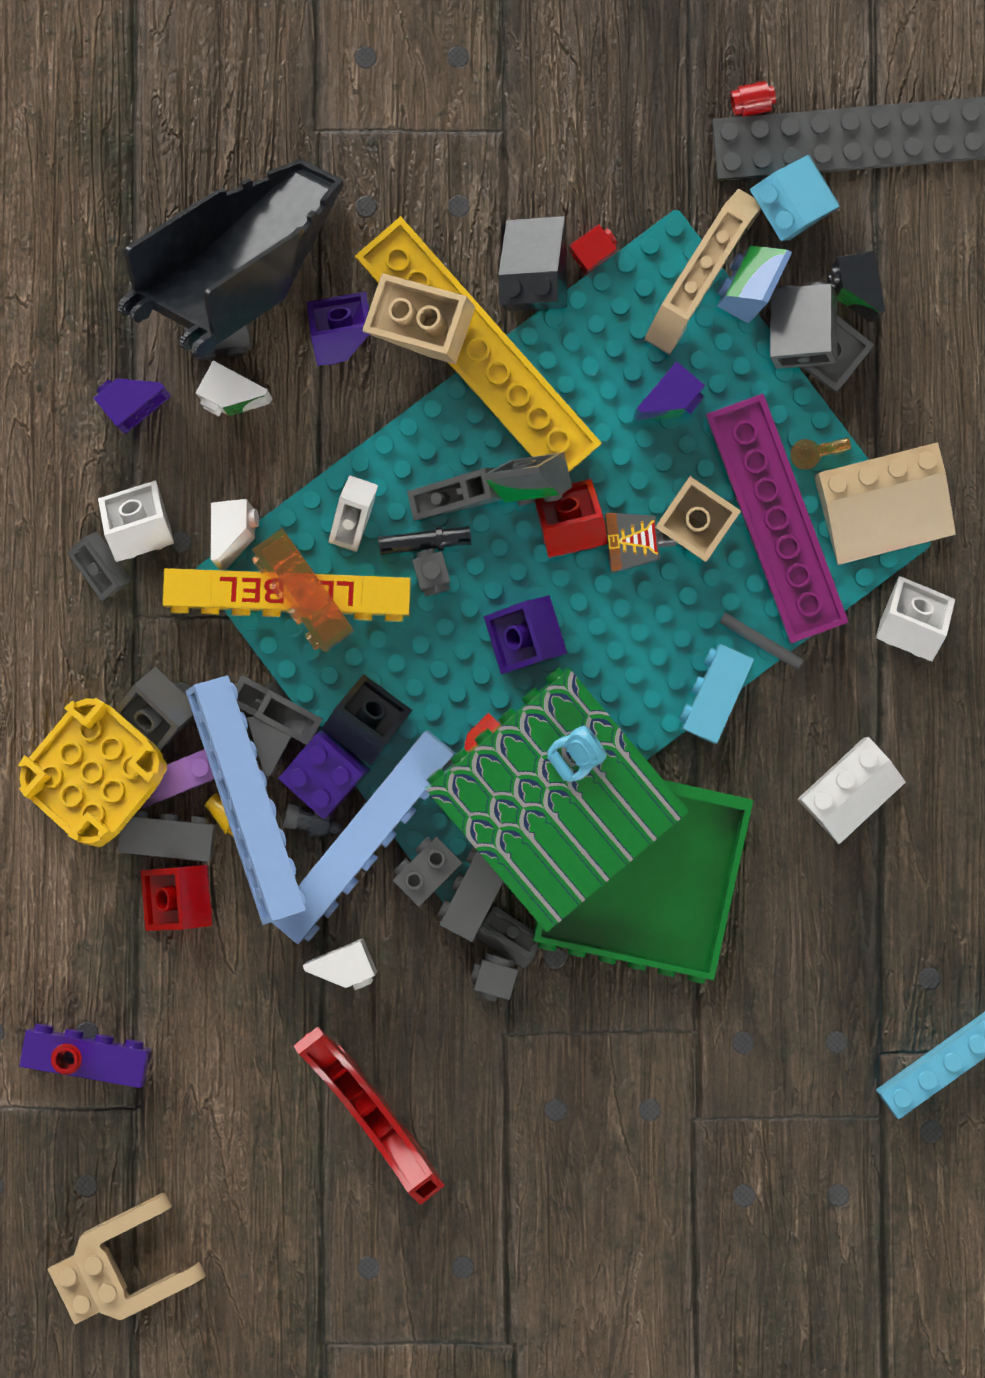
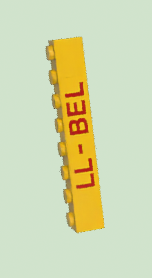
M164 568L163 606L170 608V613L189 614V608L201 609V614L219 615L220 610H232V615L250 616V611H262L263 617H281V612H293V618H311V613H323V619L341 620L342 614L354 615V620L372 621V615L385 616V621L403 622V617H410L411 578Z

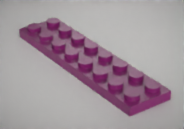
M762 393L706 414V420L789 643L800 641L848 623L846 613L764 394Z

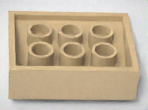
M938 442L820 472L814 477L837 565L956 535L947 477Z

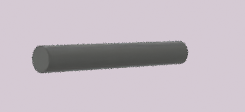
M724 613L719 621L723 626L797 670L804 661L801 657L727 613Z

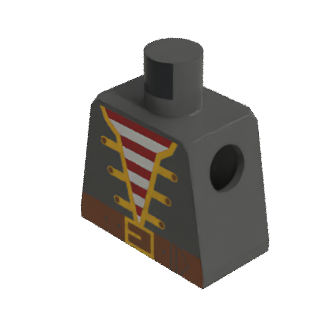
M605 513L604 515L610 574L656 562L660 559L659 547L676 546V541L655 528V516Z

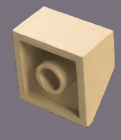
M690 476L655 528L706 562L741 510Z

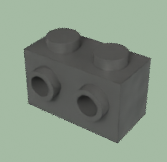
M437 836L433 840L427 837L415 849L419 854L411 862L405 859L393 871L397 875L393 881L418 907L463 863Z

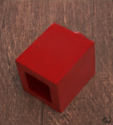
M598 224L569 245V253L587 275L616 254L617 248L615 245L618 242L608 228L603 230L600 224Z

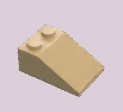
M382 273L362 331L422 355L456 364L475 306L465 295Z

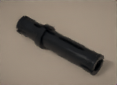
M469 525L442 529V526L436 527V530L378 536L381 556L438 548V551H444L445 547L472 545Z

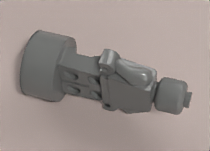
M287 804L282 827L293 830L295 828L309 830L308 836H325L328 830L333 834H338L342 831L341 824L335 821L331 822L330 816L323 820L316 812L314 814L305 812L300 809V806Z

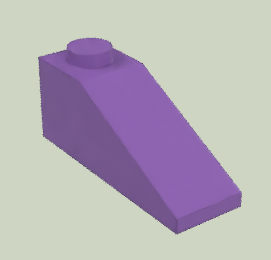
M205 749L168 764L167 771L163 775L160 784L139 810L215 780Z

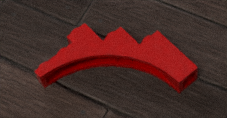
M319 1027L307 1033L294 1045L297 1053L322 1078L356 1119L383 1155L406 1191L420 1205L445 1186L413 1135L398 1121L383 1096L368 1082L352 1056L340 1045L337 1046Z

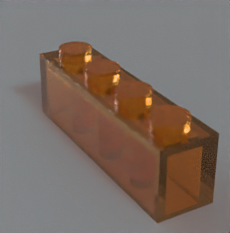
M283 528L252 549L256 555L252 559L253 563L261 574L268 572L274 582L269 584L279 599L285 597L292 607L287 611L297 625L303 622L307 627L309 633L305 637L315 650L321 647L324 652H327L355 632Z

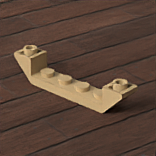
M738 189L725 203L663 301L644 341L671 355L686 331L688 321L746 229H750L762 210L754 197Z

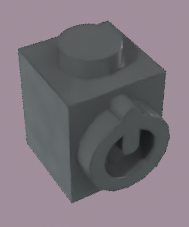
M433 548L418 552V558L412 561L421 592H424V596H433L451 590L449 586L451 582L442 551L436 553Z
M486 953L481 965L475 963L470 981L475 982L474 990L480 991L478 996L491 1001H496L497 997L510 1000L518 968L514 967L515 961Z

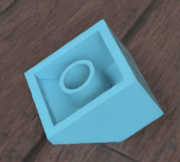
M806 155L772 173L750 189L780 241L792 240L841 207L810 155Z

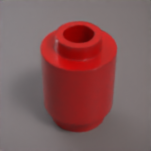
M766 81L738 86L737 90L730 91L734 115L741 114L745 117L771 111L772 105L776 104L774 87L768 86Z

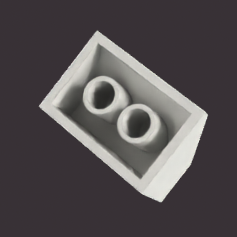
M865 737L797 800L828 834L840 844L906 782L890 759L869 737Z

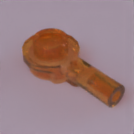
M848 437L817 445L814 441L803 439L796 442L792 447L790 459L797 468L809 470L818 464L820 457L851 449V443Z

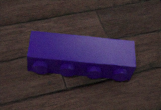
M35 1024V1028L31 1027L25 1031L19 1067L60 1074L52 1067L51 1054L57 1046L67 1043L76 1046L82 1056L81 1066L76 1072L69 1074V1076L137 1088L145 1085L151 1048L144 1047V1042L126 1039L125 1044L113 1042V1036L96 1034L95 1038L83 1037V1031L66 1029L65 1033L53 1031L54 1026L46 1024ZM69 1051L66 1053V1058L68 1061L73 1062V1054Z

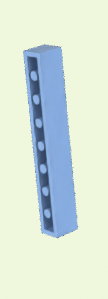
M228 675L195 684L186 690V694L262 925L306 911L304 906L306 903L305 894L297 885L294 876L296 875L295 864L291 858H288L285 849L286 837L283 830L278 828L275 818L277 814L274 802L268 797L266 791L267 780L264 772L259 770L256 761L257 750L255 744L249 740L246 731L248 727L247 719L244 713L240 712L236 701L238 699L237 689L230 682Z
M425 731L299 884L298 887L305 894L306 903L304 906L306 911L271 923L295 943L299 944L303 939L309 942L320 929L316 924L324 915L326 918H329L340 905L335 900L342 892L348 895L358 883V880L355 878L362 868L367 871L377 860L378 857L374 853L381 844L386 848L396 837L397 833L394 829L399 822L402 821L406 824L417 810L413 805L420 797L424 801L428 798L430 794L425 787L429 783L426 779L439 768L443 772L453 764L450 759L456 753L431 732Z

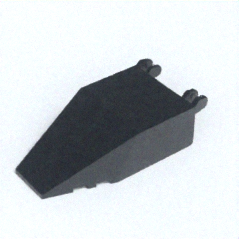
M300 159L267 171V177L252 182L250 178L240 181L241 187L226 192L223 187L213 191L126 247L124 254L132 290L124 295V298L118 303L119 313L124 316L130 315L131 320L140 323L149 318L152 310H155L188 329L180 337L179 345L185 350L192 349L193 354L201 358L213 353L217 344L285 299L344 185L343 179Z

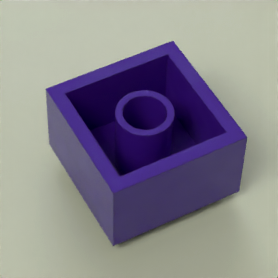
M322 730L311 739L278 779L324 820L336 811L371 769L349 749Z

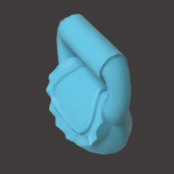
M581 726L571 732L570 735L556 740L549 748L547 758L564 781L573 782L581 780L588 775L593 767L598 766L606 759L607 754L592 731L587 726ZM562 747L567 749L566 751L569 752L576 765L580 768L576 774L572 772L557 749Z

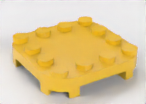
M86 698L77 702L71 701L65 706L64 709L68 712L30 757L23 756L18 765L21 767L19 778L21 787L19 789L25 798L30 799L68 834L67 836L85 845L103 847L121 832L156 790L167 771V763L163 759V754L158 747L119 712L97 698Z

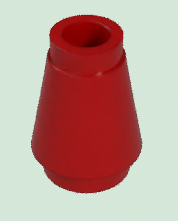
M61 1044L51 1054L52 1067L60 1074H73L81 1066V1052L72 1044ZM67 1051H69V1052H71V1053L73 1054V1055H72V1057H74V1061H73V1062L67 1060V1058H66V1053H67Z

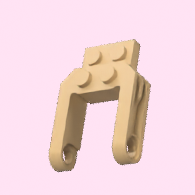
M165 1192L85 1231L79 1238L74 1255L47 1269L74 1325L99 1312L115 1319L123 1320L193 1285L206 1276L200 1262H197L194 1266L179 1274L174 1272L132 1294H128L126 1282L109 1248L103 1243L171 1208L172 1205Z

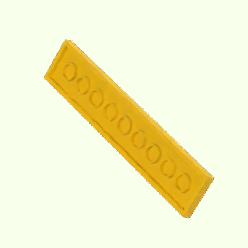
M401 216L355 255L356 260L377 283H379L383 273L465 295L475 306V310L457 363L448 362V364L531 457L564 452L570 473L601 446V441Z

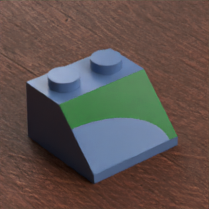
M750 246L743 255L738 252L730 266V269L733 270L731 278L726 277L717 294L721 295L717 307L749 323L768 303L792 252L787 249Z

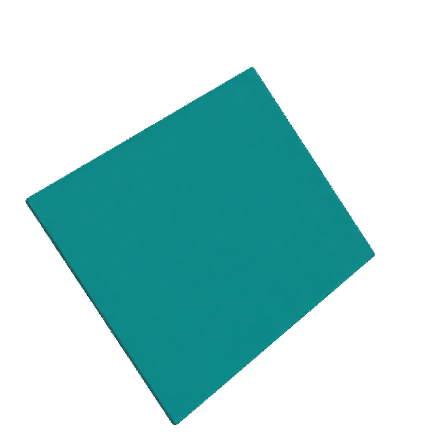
M679 210L670 212L567 289V308L541 309L507 334V337L601 441V446L569 473L571 483L592 479L603 518L605 513L655 516L657 525L690 476L740 510L705 415L763 393L844 611L930 547L931 541L837 565L814 477L820 472L869 459L799 367L776 369L770 357L771 330L759 314L749 323H746L717 307L721 295L717 294L726 277L730 279V276L723 267L688 321L686 331L671 355L644 341L663 301L702 241ZM676 361L705 385L701 392L704 398L691 415L685 412L680 418L637 421L633 417L637 407ZM455 373L261 518L259 526L255 527V539L226 570H220L411 578L410 617H403V622L385 621V616L372 615V621L354 620V615L342 614L341 620L323 619V613H311V618H293V612H281V617H263L262 611H250V616L232 615V610L224 611L291 701L323 719L315 732L316 734L322 731V727L335 707L363 674L412 709L410 715L371 766L358 757L371 769L356 786L366 801L371 798L425 731L431 732L452 751L457 753L464 748L467 733L487 713L498 721V718L510 708L516 711L524 704L521 699L535 687L540 691L546 686L548 682L545 679L559 667L562 671L566 668L572 670L643 757L648 760L685 732L681 729L683 722L679 721L685 705L691 706L696 695L691 693L698 676L702 678L705 676L708 666H705L704 662L711 648L716 650L717 646L721 644L754 659L742 688L780 660L720 624L719 621L724 613L729 614L790 652L808 639L805 638L791 644L789 643L741 512L706 562L676 542V546L659 547L660 559L658 561L610 574L607 544L548 558L534 502L519 506L517 501L505 503L503 500L465 510L414 521L407 491L479 469L496 468L509 460L531 457L463 379ZM349 475L378 485L373 508L357 552L328 543L339 497ZM442 526V529L470 526L472 545L445 547V550L442 551L451 582L449 584L451 590L437 595L425 597L424 592H421L412 560L417 559V553L424 550L380 555L378 536L436 530V527ZM211 557L196 568V570H219L212 562ZM550 595L567 654L501 674L483 616L523 601ZM431 795L425 801L420 797L413 805L417 811L406 824L400 821L395 827L394 831L397 833L395 839L412 861L419 854L415 849L427 837L433 840L437 836L463 862L435 890V893L443 903L445 900L451 902L456 893L451 888L459 872L464 875L466 874L470 863L465 860L473 845Z

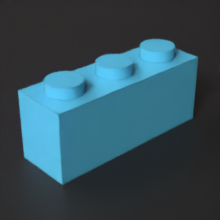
M721 644L717 646L716 650L711 648L704 662V665L708 666L704 678L698 676L691 693L696 695L691 706L685 705L679 721L683 722L681 729L713 744H717L754 659Z

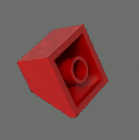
M592 479L571 483L572 488L562 493L561 499L545 502L544 497L535 499L534 503L548 558L608 544L604 518Z
M207 865L140 870L145 931L184 930L212 926Z

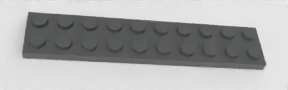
M985 96L713 119L712 130L717 181L765 178L806 155H810L820 173L985 159Z

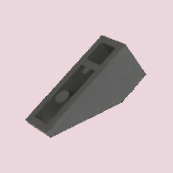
M495 468L479 469L407 491L413 520H423L502 500L484 478V474Z

